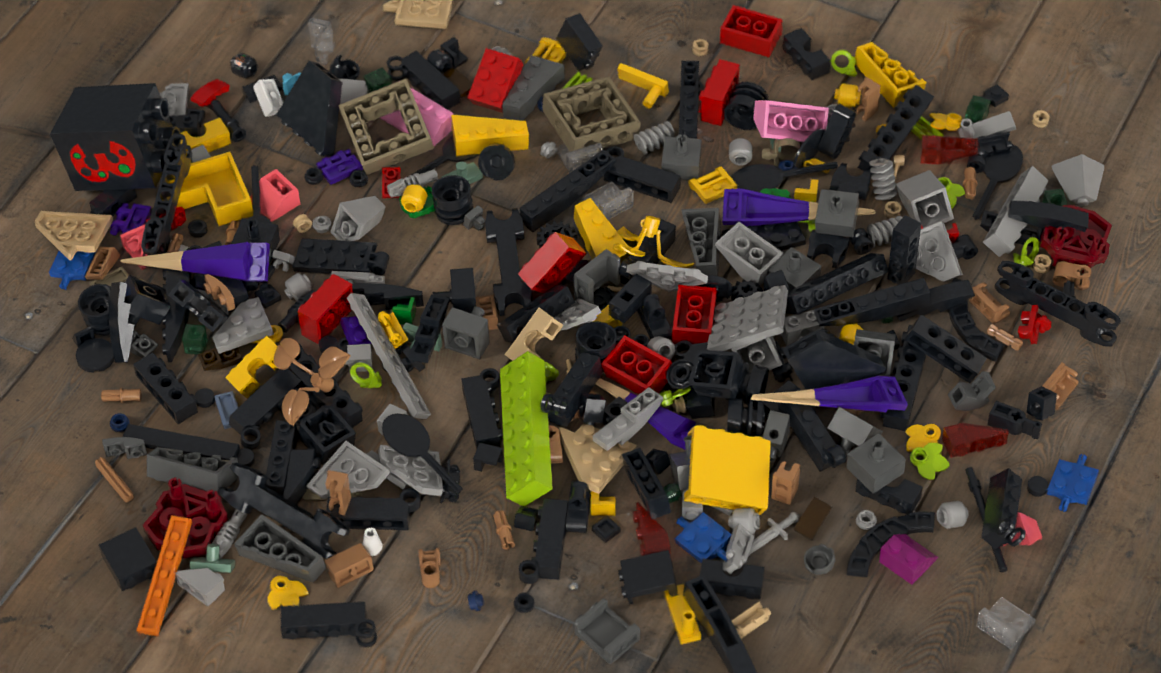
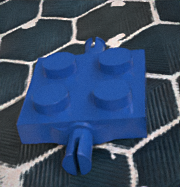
M58 251L49 274L51 277L62 279L59 284L61 289H67L69 282L73 280L86 281L85 275L96 252L86 253L77 251L73 259L68 260Z
M1080 454L1076 463L1060 459L1047 489V495L1062 500L1058 507L1060 511L1066 512L1069 503L1084 505L1088 503L1098 477L1099 469L1084 465L1087 460L1086 455H1083L1082 458V454Z
M704 512L691 523L682 516L677 519L676 523L684 530L674 538L676 544L700 563H702V559L711 560L717 556L725 562L728 561L725 557L726 551L724 549L730 542L731 533Z

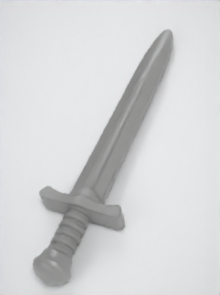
M791 512L788 518L779 524L768 518V526L771 528L753 540L749 555L778 535L782 536L783 540H788V534L784 529L793 523H798L800 520L799 515L796 512ZM725 561L723 562V571H725Z

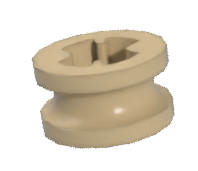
M703 39L695 40L693 42V53L697 56L706 55L708 53V42Z
M1036 111L1033 114L1032 123L1036 127H1046L1050 116L1046 111Z
M895 201L887 202L884 215L889 219L900 216L901 205Z
M301 214L294 219L293 225L300 233H304L311 228L312 221L306 214Z
M1044 254L1037 255L1034 259V270L1039 273L1048 272L1051 266V258Z
M680 396L679 399H673L672 406L674 412L685 414L686 406L683 397Z

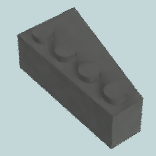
M531 55L503 102V118L523 121L534 110L539 99L545 93L553 92L555 86L565 80L564 64Z
M719 208L681 209L696 269H699L705 275L718 276L720 251L715 246V243L720 239L721 234Z
M157 447L147 454V477L169 482L171 478L176 477L177 482L179 478L182 484L204 491L213 490V492L217 491L218 493L220 487L227 488L237 480V475L230 469L232 463H238V458L230 457V460H222L219 455H212V458L201 457V453L197 452L183 454V450Z
M262 514L234 543L240 556L312 583L327 568L321 555Z

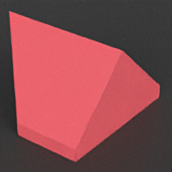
M146 224L120 235L122 246L131 258L147 256L141 247ZM138 265L142 270L146 268V266Z
M1018 512L1016 528L1021 527L1026 532L1025 538L1019 545H1032L1037 540L1042 539L1037 521ZM1020 532L1013 537L1012 542L1020 536Z

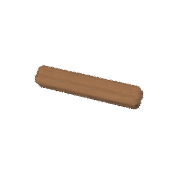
M103 457L95 461L96 467L124 502L133 500V492Z

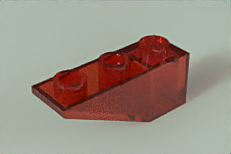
M923 135L920 164L939 165L978 154V138Z
M959 423L944 427L942 441L950 458L961 457L968 453L981 452L988 448L1001 447L1007 444L1009 431L1001 428Z
M636 502V511H632L634 523H638V528H636L637 539L642 541V544L639 545L641 556L669 550L671 556L667 532L655 519H651L648 511L639 502Z

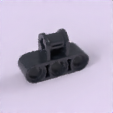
M840 103L834 108L818 146L819 152L832 159H836L840 155L845 142L850 140L849 135L852 128L856 126L854 123L855 111Z
M650 294L646 296L637 312L650 340L658 336L669 340L672 339L671 327L665 317V309L660 305L658 295Z
M571 480L566 532L587 533L591 490H589L586 483Z

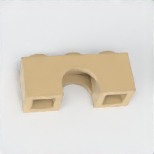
M538 308L505 355L513 361L529 351L540 358L535 352L536 343L544 337L552 341L563 327V324L541 308Z

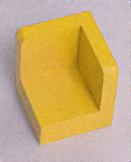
M811 179L810 189L796 188L794 199L816 202L818 180Z
M591 491V516H615L616 498L599 497V494Z

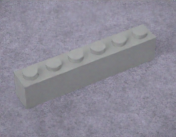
M1033 166L1020 175L983 241L998 257L1004 253L1009 254L1014 249V243L1020 238L1021 230L1027 225V223L1008 217L1010 202H1040L1039 197L1046 191L1045 186L1049 180Z

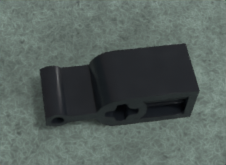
M995 401L989 413L987 424L1011 435L1024 433L1030 435L1033 439H1039L1042 428L1040 421L1030 420L1026 418L1022 410L999 401Z

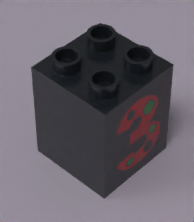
M156 83L74 88L50 135L75 191L157 187L165 166L164 154L169 139L174 133H181L178 127L172 126L169 118L170 107L168 100L161 98ZM176 139L173 142V146L177 148L181 144V139Z

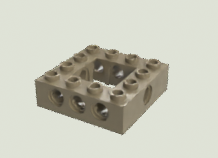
M610 77L543 95L542 110L573 157L634 140L633 135L640 132L641 122ZM599 108L606 120L596 123L590 122V124L580 127L581 121L575 115Z
M407 79L338 105L366 175L434 149L431 137ZM399 110L409 134H397V137L378 142L375 147L365 123Z

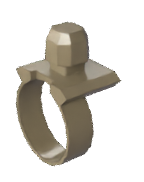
M790 138L779 141L775 139L774 149H762V158L766 160L774 159V166L779 167V159L782 161H794L797 152L786 155L780 153L778 148L784 145H791L799 150L801 147L800 143Z

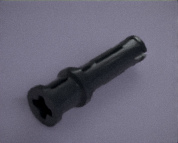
M219 100L212 101L210 109L218 118H221L231 135V139L234 142L242 141L246 137V130L239 126L238 120L230 116Z

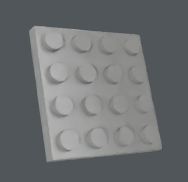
M786 285L774 286L770 290L755 292L751 296L739 297L734 301L720 303L715 306L712 334L709 335L707 350L725 351L783 333L788 296Z

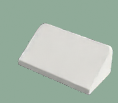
M274 79L259 80L253 88L265 117L275 115L283 104Z

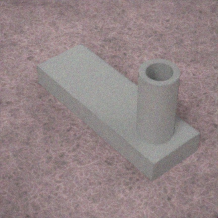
M1010 111L973 124L970 119H963L961 121L962 128L958 129V133L963 147L973 145L975 138L995 135L999 132H1010L1015 130L1016 126Z

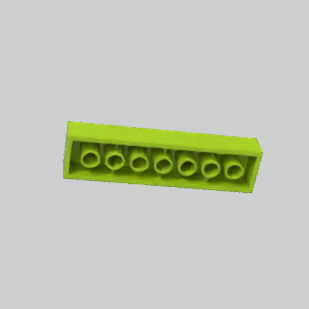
M529 351L500 369L506 498L521 506L530 504L552 490L548 413L541 411V401L546 394L545 361Z

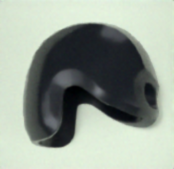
M342 55L335 57L330 65L329 72L338 79L356 80L360 74L358 64L350 59L340 60Z

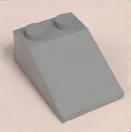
M740 222L715 243V246L741 278L746 281L752 279L753 283L759 282V285L764 283L768 269L783 255V252Z

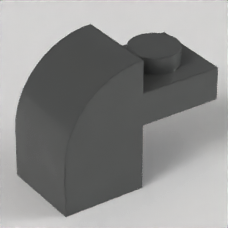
M982 371L971 384L959 381L948 393V396L955 409L970 411L986 405L990 401L988 395L996 386L989 372Z

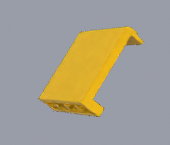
M703 425L694 426L687 434V436H691L689 489L684 493V501L729 510L752 508L761 515L768 509L771 441L765 440L760 436L749 437L743 433H729L723 429L713 430Z

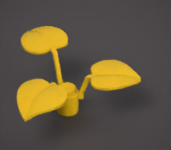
M646 215L639 236L628 231L625 226L617 231L623 239L638 242L633 248L624 244H614V247L633 256L643 257L645 252L638 249L644 237L653 238L656 235L658 259L661 260L660 262L681 268H690L694 265V263H680L662 256L660 244L661 230H658L659 218Z

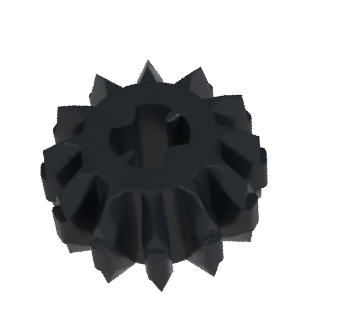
M745 279L742 282L737 281L735 286H732L731 300L734 301L739 297L751 296L755 292H763L762 287H760L759 282L753 283L752 279L750 281Z

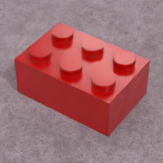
M733 5L720 28V43L770 57L782 35L783 19Z
M486 48L468 99L474 105L503 113V102L519 77L524 65L518 57Z
M719 59L717 65L713 66L711 77H708L706 80L705 90H701L699 96L701 101L699 107L701 121L722 126L725 120L724 109L732 89L739 83L740 64Z
M555 232L547 238V242L541 248L536 250L531 260L522 266V270L518 275L532 290L545 293L555 285H559L587 253L574 238Z
M332 274L317 291L312 293L309 300L298 309L302 336L319 345V340L322 337L328 336L340 324L341 318L347 317L352 311L347 297L353 293L352 283Z
M678 285L672 329L673 344L683 340H687L692 344L708 342L709 335L712 334L717 288Z
M624 335L601 365L606 377L631 391L641 394L647 388H651L659 394L668 382L666 378L667 370L672 363L666 357Z

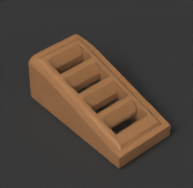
M99 246L85 278L103 280L120 257L116 248Z
M494 295L476 297V306L485 311L483 318L488 319V329H498Z

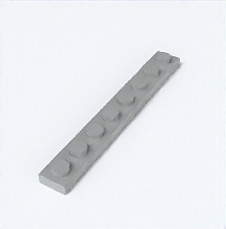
M351 293L347 297L350 307L359 319V324L364 328L367 338L374 346L376 354L383 363V367L389 373L392 383L399 391L401 399L409 409V414L413 418L427 419L431 413L365 295Z

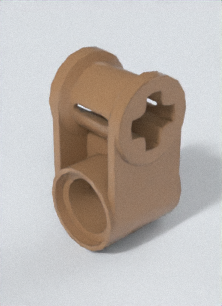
M1065 261L1058 262L1055 267L1053 283L1059 287H1064V283L1070 280L1075 283V289L1085 290L1090 286L1089 277L1091 276V269L1086 265Z
M549 425L551 464L563 463L559 430L557 427Z
M440 548L430 551L419 549L422 584L427 588H434L440 583Z

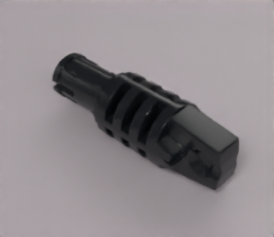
M311 290L305 296H301L288 309L284 319L278 323V326L282 328L284 333L288 332L295 323L299 322L298 309L309 300L312 293L315 292L314 290Z

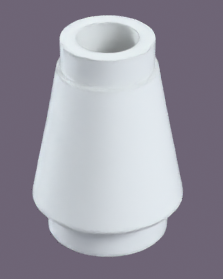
M374 528L366 529L362 545L370 556H375L380 553L383 544Z

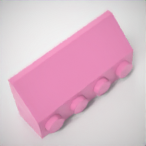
M411 88L432 143L435 146L452 131L451 115H454V113ZM399 110L380 117L400 131L409 134Z
M761 100L755 101L753 119L763 138H790L804 142L817 129H826L829 108Z

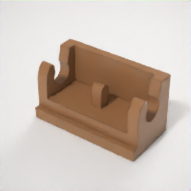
M867 77L858 87V92L862 91L861 105L856 109V114H859L860 111H865L862 116L864 121H867L878 111L881 85Z
M982 282L972 287L975 296L970 298L969 301L992 324H995L1010 315L1008 310L1010 306L1008 304L1002 306L985 288L987 284Z
M1064 363L1057 367L1043 385V387L1057 393L1055 407L1057 410L1079 382L1073 378L1077 377L1078 373L1065 366Z
M786 461L780 464L777 472L773 474L771 498L790 505L799 487L800 464L794 463L792 469L786 471L784 469Z
M328 470L325 486L327 490H330L329 510L332 511L335 504H340L339 514L345 515L351 500L348 474Z
M361 543L324 560L329 570L328 574L337 588L374 570L371 556Z

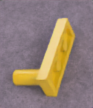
M622 63L618 66L619 79L649 90V93L642 102L646 108L651 109L659 95L664 97L668 95V81Z
M684 584L677 585V596L670 597L669 591L665 590L664 596L680 644L701 640V633L695 619V614L683 596Z

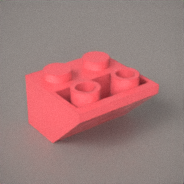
M277 169L260 179L261 214L271 222L300 205L298 189ZM251 194L250 199H251L252 206H253V197H252V194Z

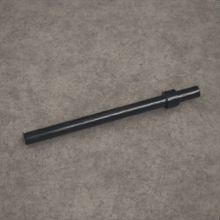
M968 467L965 469L969 480L968 486L970 492L974 495L982 521L984 522L986 504L981 493L982 486L979 479L976 478L973 467ZM992 547L999 571L1006 572L1008 568L1001 548L994 549Z

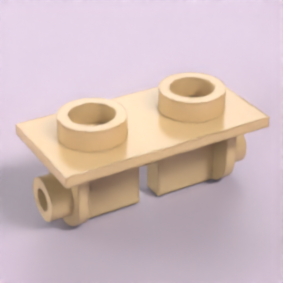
M758 601L731 621L740 638H743L769 620L771 612L768 608L763 609Z

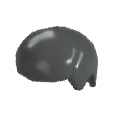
M824 544L810 547L806 550L803 557L805 567L815 575L827 574L835 564L833 549L828 548Z

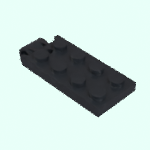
M302 238L292 267L295 272L331 274L332 271L369 273L371 269V272L376 275H384L390 257L385 252H376L378 246L376 242Z

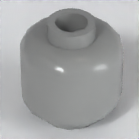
M743 138L733 140L729 144L730 161L739 166L749 163L752 159L751 142Z
M296 273L285 281L287 289L284 292L290 300L294 298L298 301L301 296H305L312 290L313 284L305 274Z
M654 337L647 345V348L669 360L675 354L673 342L665 337Z
M952 501L942 503L937 510L936 516L938 522L946 529L964 526L969 512L962 502Z
M737 508L733 511L732 516H729V527L734 530L740 524L751 534H754L756 529L760 527L759 514L752 508Z

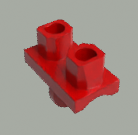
M1032 305L1031 311H1022V324L1028 325L1019 326L1018 328L1020 339H1030L1031 344H1037L1039 333L1050 330L1052 322L1046 315L1041 316L1038 313V305Z

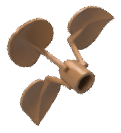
M285 338L280 342L274 354L275 366L285 370L291 363L295 364L312 375L311 383L314 386L299 388L298 391L292 389L284 397L282 412L290 425H295L308 406L309 396L305 391H331L334 386L332 377L348 361L351 356L350 354L337 347L327 348L319 359V372L314 373L295 360L300 353V346L296 340Z

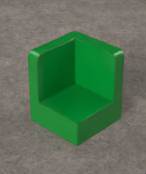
M411 297L409 306L397 304V307L393 306L392 312H394L401 325H405V323L413 325L416 315L415 297Z

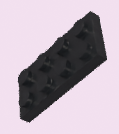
M797 222L746 226L780 251L806 244V239ZM730 229L723 230V231H722V237H723Z

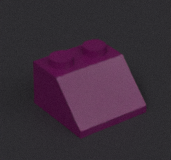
M906 534L893 535L881 547L879 562L912 585L938 557Z

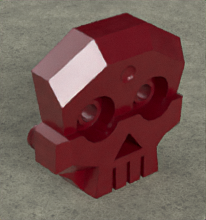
M1069 204L1063 205L1064 207L1089 213L1088 228L1083 232L1068 226L1064 227L1063 230L1062 227L1055 228L1049 225L1044 227L1040 247L1044 248L1054 260L1052 266L1056 267L1058 262L1065 261L1086 265L1091 269L1097 264L1105 263L1110 244L1106 241L1112 225L1095 211Z
M176 477L171 478L168 482L170 490L162 492L156 502L157 509L142 525L144 532L155 548L161 551L171 515L190 518L193 522L182 559L206 555L207 545L213 543L223 524L228 521L221 497L217 491H204L182 484L179 478L178 482Z

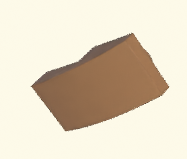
M209 274L204 275L206 283L203 286L207 295L211 294L214 301L219 299L221 305L225 304L228 311L235 309L233 295L228 288L215 277Z

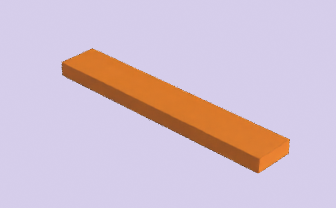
M171 515L137 627L138 633L153 636L159 635L175 582V573L178 571L193 522L190 518Z

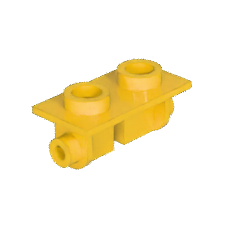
M381 311L378 314V320L394 349L409 340L394 312L388 314L385 311Z

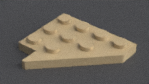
M391 0L383 5V10L386 12H396L395 25L447 29L453 0Z
M41 211L35 220V225L68 260H72L77 251L86 253L96 252L113 219L112 215Z
M585 423L575 433L563 427L558 428L561 443L578 481L586 483L589 490L597 494L605 488L623 467L622 454L637 447V445L627 441L623 445L617 443L607 451L593 441V435L600 429Z

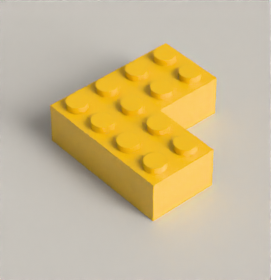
M231 152L191 163L188 176L182 184L177 207L187 209L209 202L218 226L253 216L250 196Z

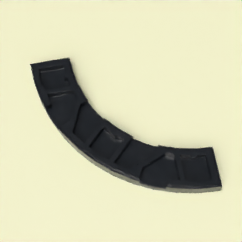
M954 278L953 281H952V283H953V282H958V281H963V280L958 279V278ZM968 300L949 308L950 320L961 339L987 359L996 362L1003 350L1004 344L990 338L975 326L976 323L968 311Z
M911 512L908 515L891 517L875 525L860 539L858 545L853 550L848 562L847 575L867 577L874 557L893 535L933 533L935 512Z

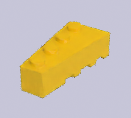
M873 42L858 46L855 53V65L865 77L881 85L880 94L893 108L900 101L904 102V95L908 89L912 90L915 85L925 90L927 83L925 80H919L915 77L914 72L905 70L901 67L899 61L890 59L888 57L889 54Z
M451 115V130L456 156L481 154L485 147L495 143L505 145L511 151L526 150L529 147V133L526 121Z
M591 198L575 205L574 221L581 238L585 242V247L590 254L591 260L607 249L620 258L621 265L623 260L629 257L630 254L616 249L614 244L627 245L623 238Z

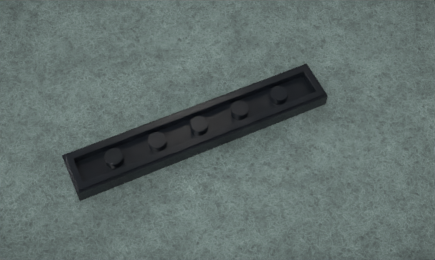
M128 424L122 436L144 440L145 448L149 449L161 447L183 450V454L197 452L201 453V457L212 458V455H219L222 460H230V457L236 458L240 450L239 444L132 424Z

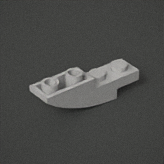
M647 388L623 406L618 417L593 435V441L607 451L617 443L623 445L655 413L663 401V396L651 388Z

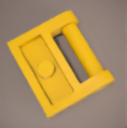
M546 37L539 41V46L533 53V56L540 57L543 51L547 49L542 58L560 64L567 55L558 41Z
M722 166L715 168V171L700 178H693L688 181L691 190H694L705 204L723 197L724 189H737V184Z

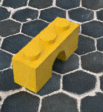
M221 118L205 123V134L201 137H192L187 131L181 133L184 134L187 145H190L191 149L204 145L208 153L231 144L229 131Z
M266 336L258 342L257 346L250 353L244 356L243 360L236 367L231 369L225 378L243 396L248 398L261 385L256 380V371L263 365H269L273 370L277 369L274 364V354L278 346Z

